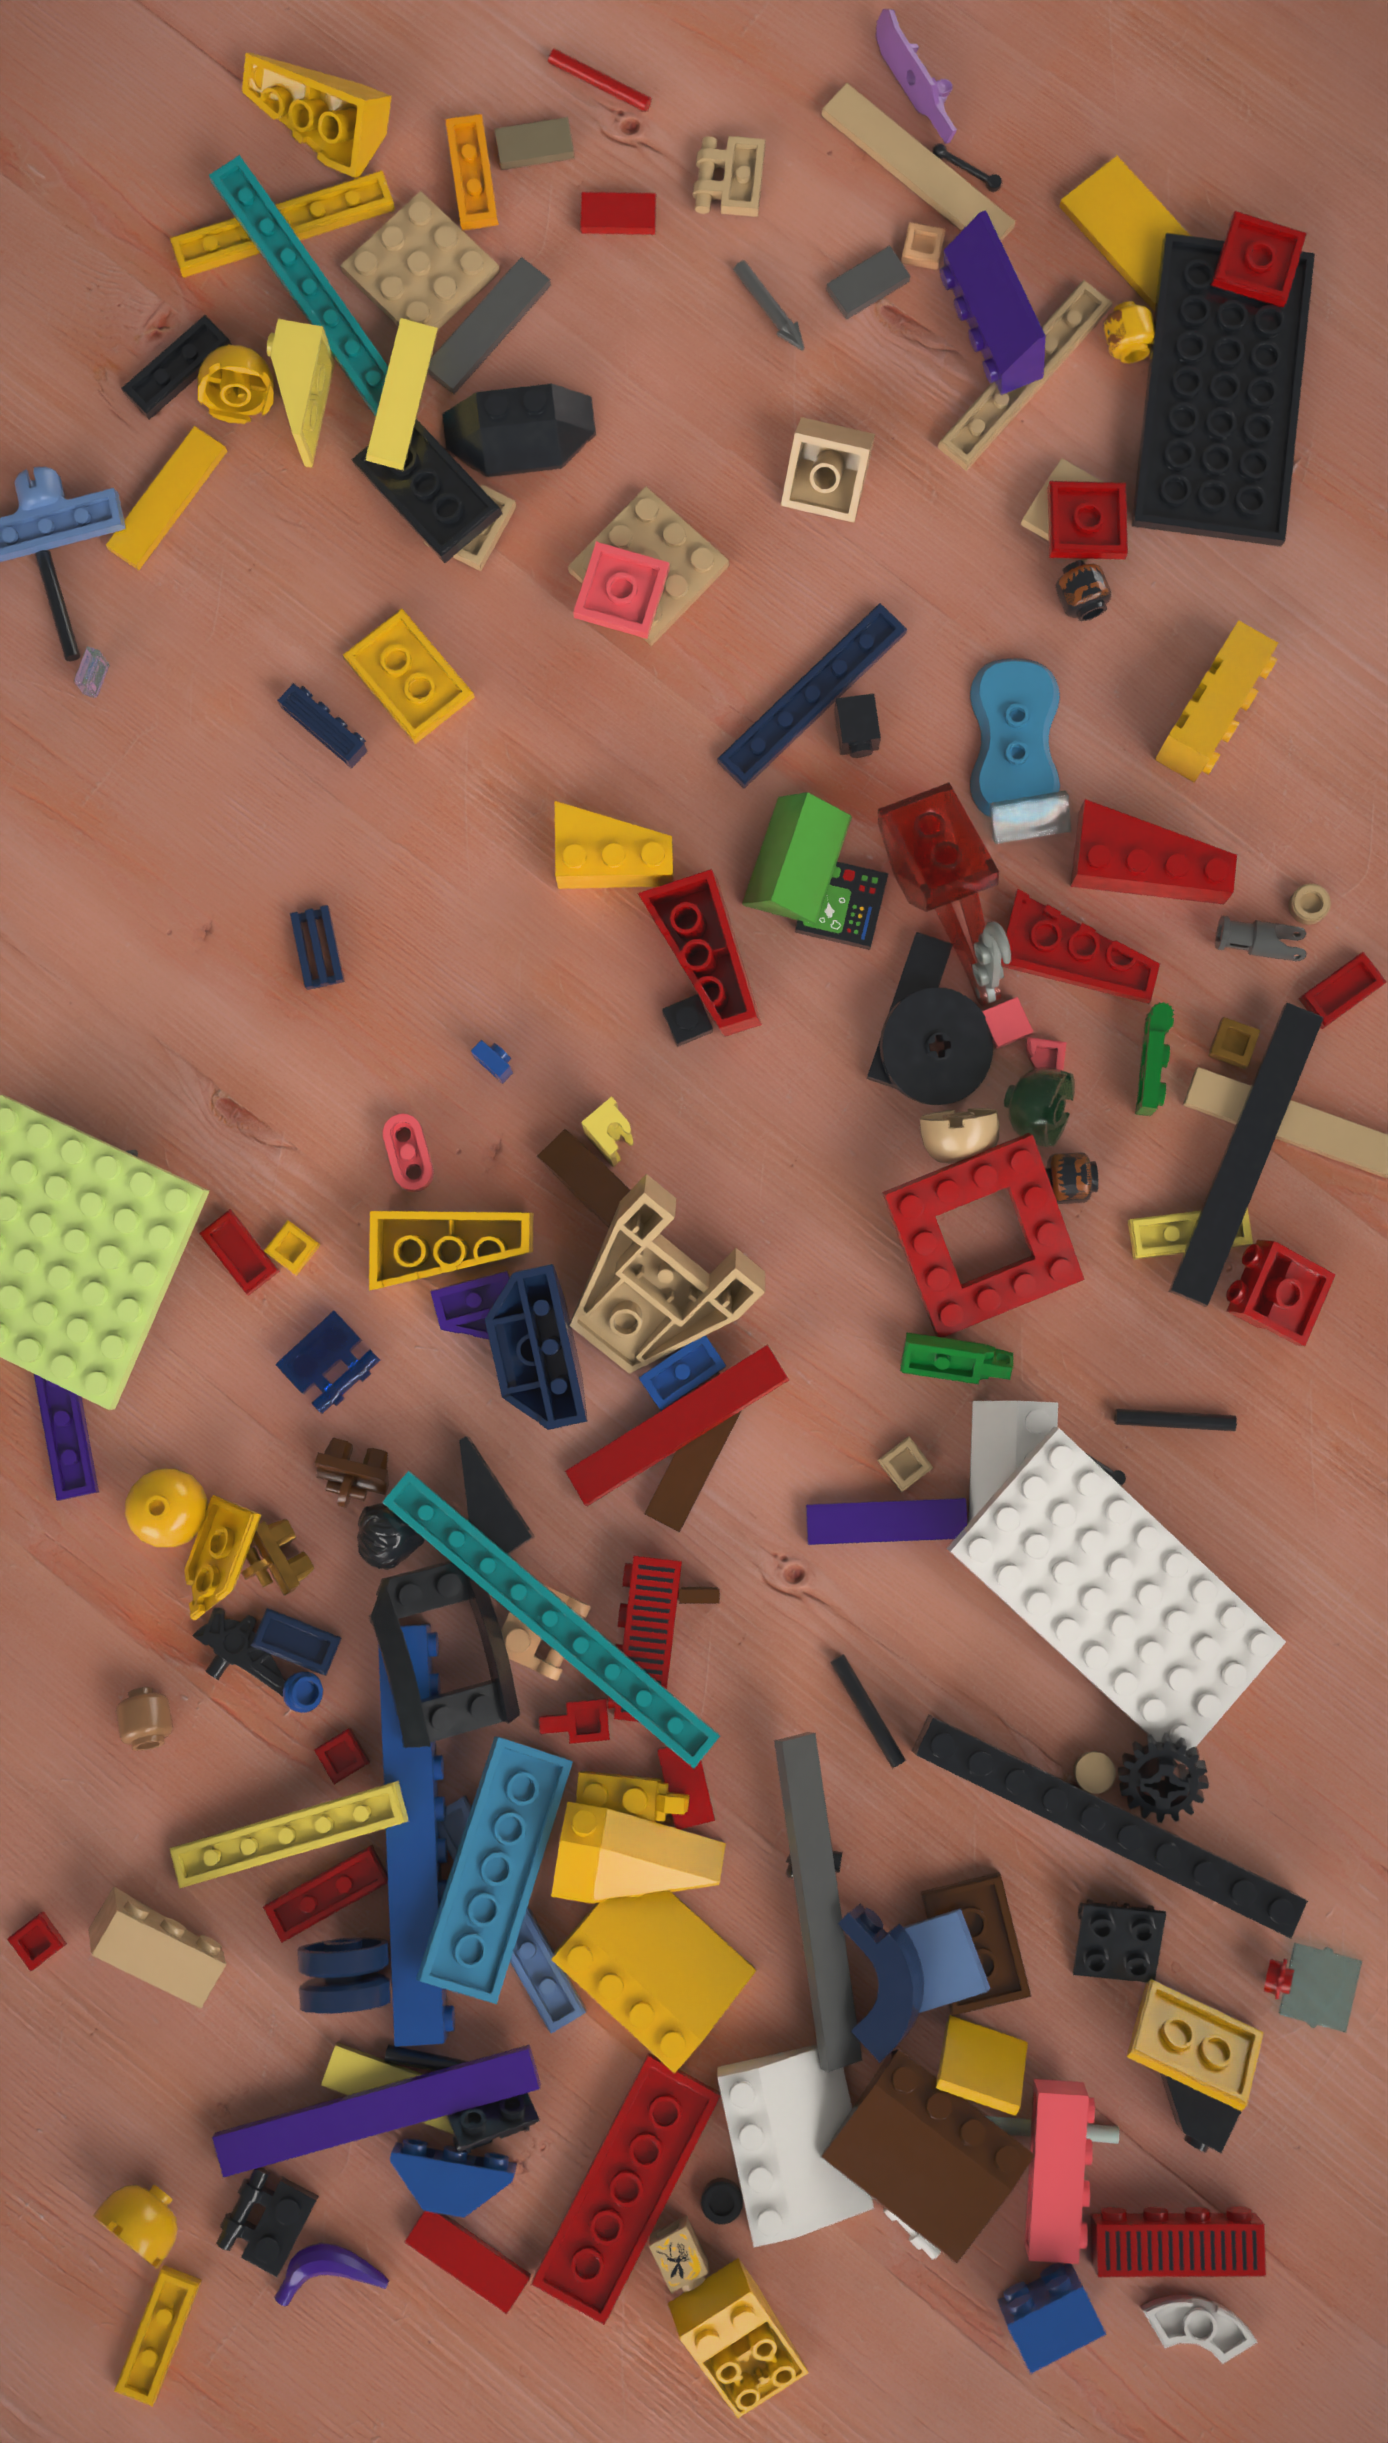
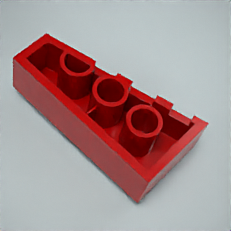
M1085 799L1078 812L1070 887L1224 905L1234 893L1237 854Z
M710 869L638 893L723 1035L726 1037L762 1025L721 888L713 870Z

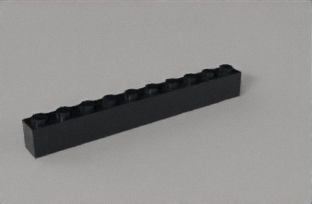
M928 1715L912 1749L916 1756L1290 1939L1308 1900L1274 1882L934 1716Z

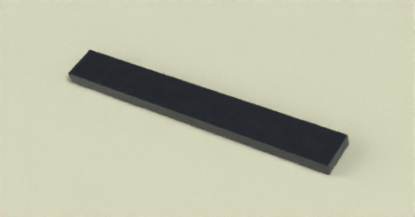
M1290 1003L1284 1005L1168 1292L1204 1307L1208 1306L1324 1017Z

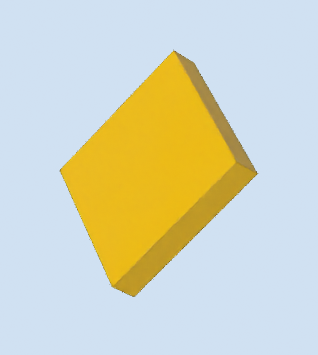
M950 2015L945 2025L936 2089L1016 2116L1021 2106L1028 2042Z

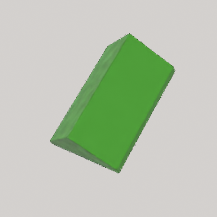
M808 792L778 797L742 902L743 906L816 925L852 819L851 815Z

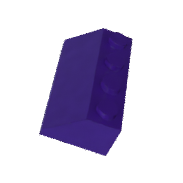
M982 211L944 249V267L940 268V275L946 290L952 289L956 297L954 305L961 321L967 320L970 330H968L969 339L974 351H981L985 359L983 361V368L989 383L995 382L1001 395L1044 378L1046 336L987 211Z

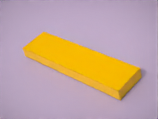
M194 426L125 518L126 529L115 532L107 542L106 547L108 550L137 570H140L227 453L226 447Z

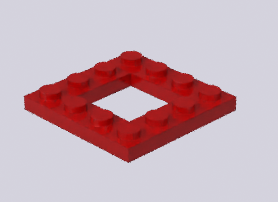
M1026 1133L994 1146L974 1157L955 1162L882 1192L936 1337H946L1085 1280L1034 1136L1031 1133ZM1007 1188L1031 1256L960 1284L936 1216Z

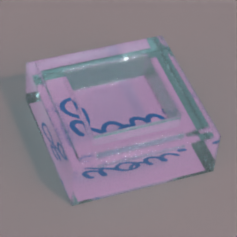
M86 647L74 679L80 691L84 695L93 698L99 695L109 668V663L100 650Z

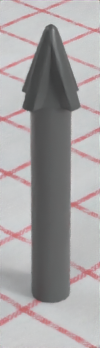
M745 260L740 261L734 267V272L778 328L777 335L796 348L804 350L798 322L793 323L747 262Z

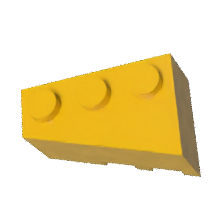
M554 801L555 877L558 889L658 887L673 882L672 836Z

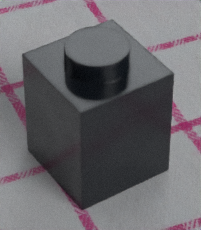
M875 694L836 698L834 713L840 755L850 754V757L853 758L871 755L873 751L879 749L881 740Z

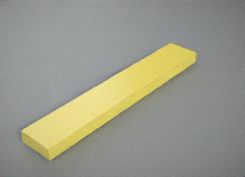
M399 1781L169 1849L180 1889L408 1822L409 1819Z

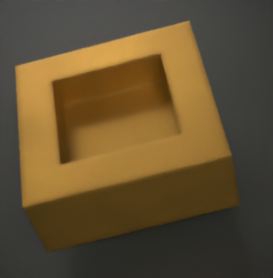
M1223 1017L1220 1020L1208 1056L1246 1069L1261 1030Z

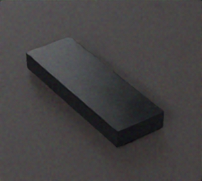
M204 315L121 389L132 403L150 420L198 377L199 369L204 359L211 352L219 347L232 345L231 341Z

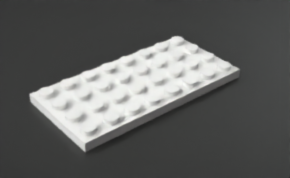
M1055 1426L947 1547L948 1551L1148 1735L1151 1734L1156 1742L1162 1741L1164 1733H1169L1170 1742L1174 1744L1179 1738L1183 1737L1186 1741V1751L1197 1746L1286 1643L1279 1634L1061 1429Z

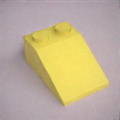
M278 319L275 333H270L268 337L267 355L272 359L274 373L277 377L291 431L305 467L312 468L335 362L323 326Z

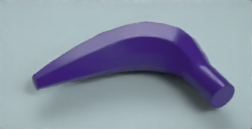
M318 2243L298 2251L293 2256L288 2265L285 2279L274 2299L280 2305L288 2306L295 2293L305 2281L320 2275L340 2276L386 2289L389 2280L352 2251L335 2244Z

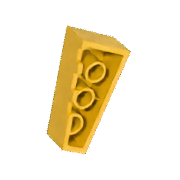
M1238 620L1210 669L1193 694L1192 699H1190L1168 735L1155 760L1194 783L1201 772L1209 775L1220 757V754L1215 752L1216 747L1221 740L1228 743L1239 725V722L1234 720L1240 708L1247 711L1259 692L1253 688L1259 676L1266 680L1278 659L1273 657L1272 654L1279 643Z
M370 1211L369 1291L533 1252L534 1213Z

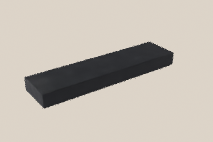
M916 932L889 1013L899 1001L909 994L922 989L939 987L953 946L952 943ZM879 1040L867 1079L897 1089L884 1070Z

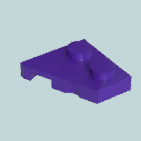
M508 1270L431 1290L440 1330L473 1335L474 1337L489 1340L485 1318L510 1279Z

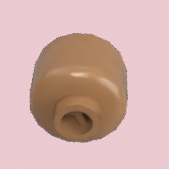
M142 1687L129 1691V1698L121 1701L116 1707L119 1734L122 1742L132 1745V1749L135 1751L150 1750L165 1744L164 1739L173 1731L167 1697L159 1693H153L151 1687Z

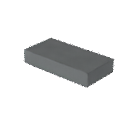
M888 246L827 283L826 290L847 320L907 284L910 280V274L893 249Z

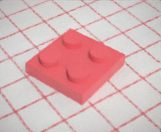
M596 542L575 605L574 618L648 639L670 570V562Z

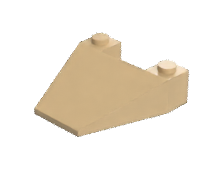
M647 1174L620 1201L570 1321V1327L629 1374L739 1319L765 1293V1271L737 1248L709 1274L660 1234L675 1218L676 1198Z

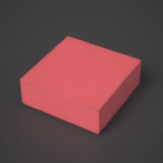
M1018 997L982 1011L986 1017L985 1020L996 1049L1033 1033Z

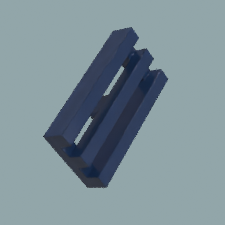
M321 906L317 910H313V908L307 909L304 913H290L305 988L311 990L345 982L329 906ZM323 918L334 975L328 977L316 920ZM303 922L308 923L319 979L313 980L302 928Z

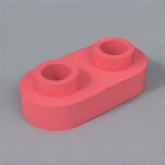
M394 1115L388 1119L383 1128V1139L394 1179L406 1191H422L430 1185L434 1176V1169L423 1129L420 1123L411 1115ZM403 1129L411 1131V1137L406 1142H400L397 1138L398 1133ZM413 1166L421 1168V1175L417 1179L408 1178V1170Z

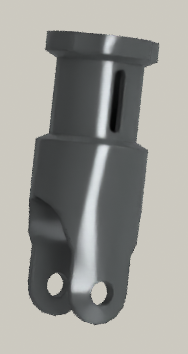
M1221 916L1216 932L1215 948L1217 950H1224L1225 947L1247 950L1249 955L1301 961L1305 959L1306 951L1302 948L1287 946L1279 939L1302 940L1306 937V931L1301 927L1255 920L1252 924L1231 921L1228 916Z

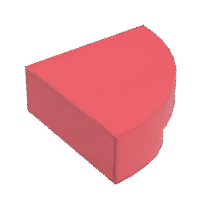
M1028 1037L1026 1039V1051L1035 1070L1045 1078L1060 1083L1063 1077L1067 1042Z

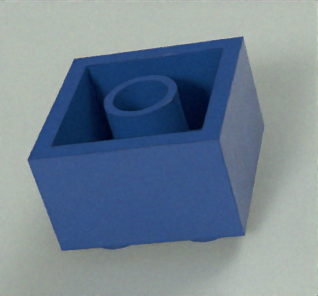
M1055 2263L1050 2265L1040 2273V2278L1027 2285L1025 2282H1019L1010 2286L1004 2291V2297L997 2300L1006 2325L1030 2374L1106 2335L1072 2264L1063 2265L1062 2263Z

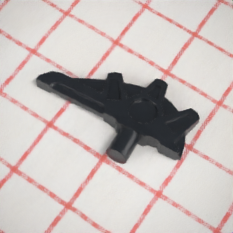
M214 1608L208 1623L192 1635L204 1645H209L213 1648L214 1653L217 1654L205 1672L219 1680L229 1664L237 1665L283 1697V1687L286 1680H284L272 1655L251 1647L256 1635L253 1629L257 1620L250 1615L241 1622L225 1619V1610Z

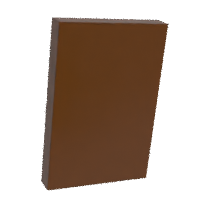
M999 1872L921 1891L927 1919L961 1908L990 1989L985 1993L948 2004L952 2016L1031 1997L1002 1877Z

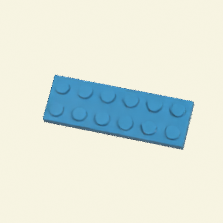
M494 1736L416 1977L418 1981L497 2004L573 1761Z

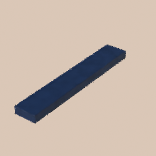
M879 603L717 758V763L745 789L836 701V698H840L906 634L907 628Z

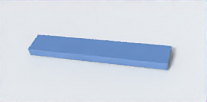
M466 1795L448 1805L445 1810L446 1820L438 1822L439 1836L447 1839V1850L453 1861L455 1860L472 1807ZM527 1906L510 1962L552 2034L585 2014L587 2009L568 1975L551 1960L554 1951L529 1906Z

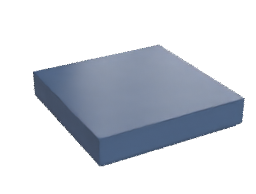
M961 1908L903 1927L915 1945L923 1970L924 1995L920 2013L985 1993L990 1989Z

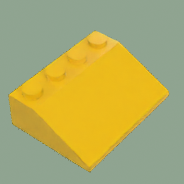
M670 1890L644 1893V1896L630 1898V1896L606 1899V1902L596 1903L554 1951L551 1958L557 1966L674 2074L702 2043L757 1971L753 1965Z

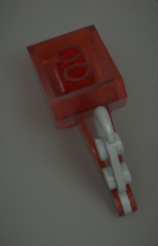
M950 782L879 808L878 825L892 872L908 903L925 912L933 909L936 910L968 976L978 1003L984 1006L1001 999L999 980L1004 978L1001 958L1005 964L1011 962L1010 945L1005 931L998 922L992 921L985 925L978 893L998 885L999 870ZM960 901L977 963L951 902Z

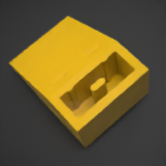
M739 2258L706 2278L698 2287L684 2292L668 2303L680 2340L737 2418H740L809 2373L757 2283Z

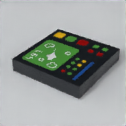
M837 862L816 925L798 920L795 933L870 950L889 873Z

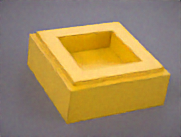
M287 1220L265 1248L264 1252L297 1276L320 1247V1244Z

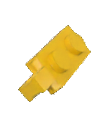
M592 1771L578 1772L576 1803L608 1808L652 1822L666 1821V1813L684 1815L685 1812H688L689 1795L669 1793V1783H663L661 1779Z

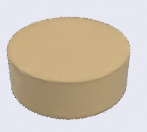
M1316 884L1302 885L1292 894L1289 900V911L1292 917L1305 925H1312L1321 921L1327 915L1331 906L1327 891Z
M1089 1751L1079 1756L1076 1760L1073 1774L1075 1781L1082 1789L1098 1794L1107 1791L1113 1785L1116 1769L1108 1756L1097 1751Z

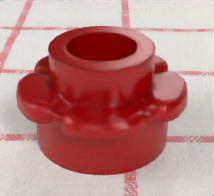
M1285 1958L1283 1962L1270 1959L1263 1991L1274 1994L1275 1999L1280 1998L1281 1992L1289 1994L1292 1985L1294 1970L1286 1968L1288 1960Z

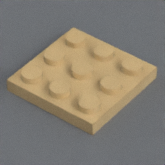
M422 191L413 197L340 265L342 273L397 326H399L400 318L436 327L438 328L437 331L500 273L499 265Z
M645 487L571 562L568 570L570 574L583 584L596 542L670 562V570L648 639L643 638L652 646L729 567V560L651 490Z

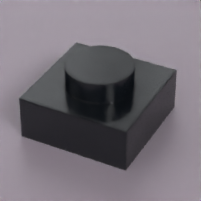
M698 994L662 1009L677 1047L713 1033L712 1025Z

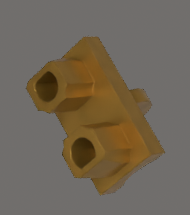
M287 1519L273 1522L269 1525L265 1521L258 1524L253 1542L263 1559L261 1560L254 1547L249 1549L246 1558L251 1566L241 1572L245 1580L256 1575L264 1588L273 1583L267 1571V1568H269L284 1596L293 1592L300 1585L299 1582L314 1570L311 1560L304 1551L289 1560H286L281 1551V1546L296 1538L295 1532Z

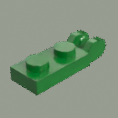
M1159 1002L1155 1004L1146 1015L1136 1115L1151 1116L1158 1109V1106H1163L1165 1101L1166 1083L1160 1081L1162 1068H1167L1170 1045L1164 1044L1165 1035L1174 1024V1018H1172L1174 1010H1172V1006L1168 1005L1169 1003Z

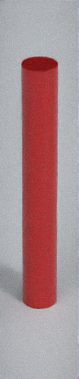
M555 48L550 52L549 64L644 112L648 111L652 102L651 97Z

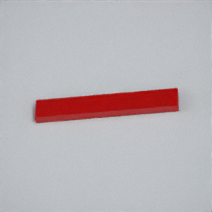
M766 1345L565 1472L583 1504L588 1507L790 1379L771 1348Z

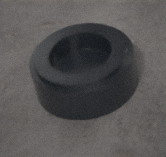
M716 2178L710 2181L703 2189L701 2196V2207L704 2215L716 2224L723 2225L734 2221L742 2209V2193L737 2184L727 2178Z

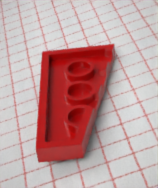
M1017 889L1006 930L1011 950V962L1005 964L1001 958L1002 967L1147 1004L1151 1002L1160 963L1116 940L1112 941L1096 933V929L1084 923H1077L1062 915L1061 911L1048 904L1045 906L1030 898L1029 894Z

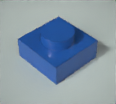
M480 1040L471 1050L474 1059L502 1084L513 1074L508 1064L511 1057L496 1043L489 1047Z

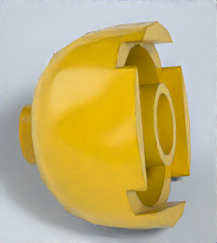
M242 345L219 347L204 359L199 369L198 400L201 405L203 402L209 408V414L216 419L227 423L244 424L251 422L249 415H257L262 411V416H264L274 403L272 372L266 361L253 349Z
M157 1469L143 1475L131 1487L125 1500V1517L131 1531L142 1542L154 1547H178L190 1542L198 1534L206 1516L208 1499L202 1485L192 1475L177 1469Z
M155 2184L149 2191L138 2185L124 2186L114 2191L93 2214V2217L128 2247L139 2253L144 2260L156 2269L169 2254L175 2243L178 2231L177 2218L168 2207L173 2199Z

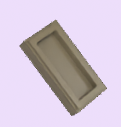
M568 117L495 129L501 170L574 159Z

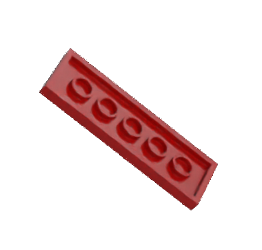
M650 2053L647 2054L532 2279L531 2285L605 2325L721 2097V2092L679 2069L674 2074L656 2056Z

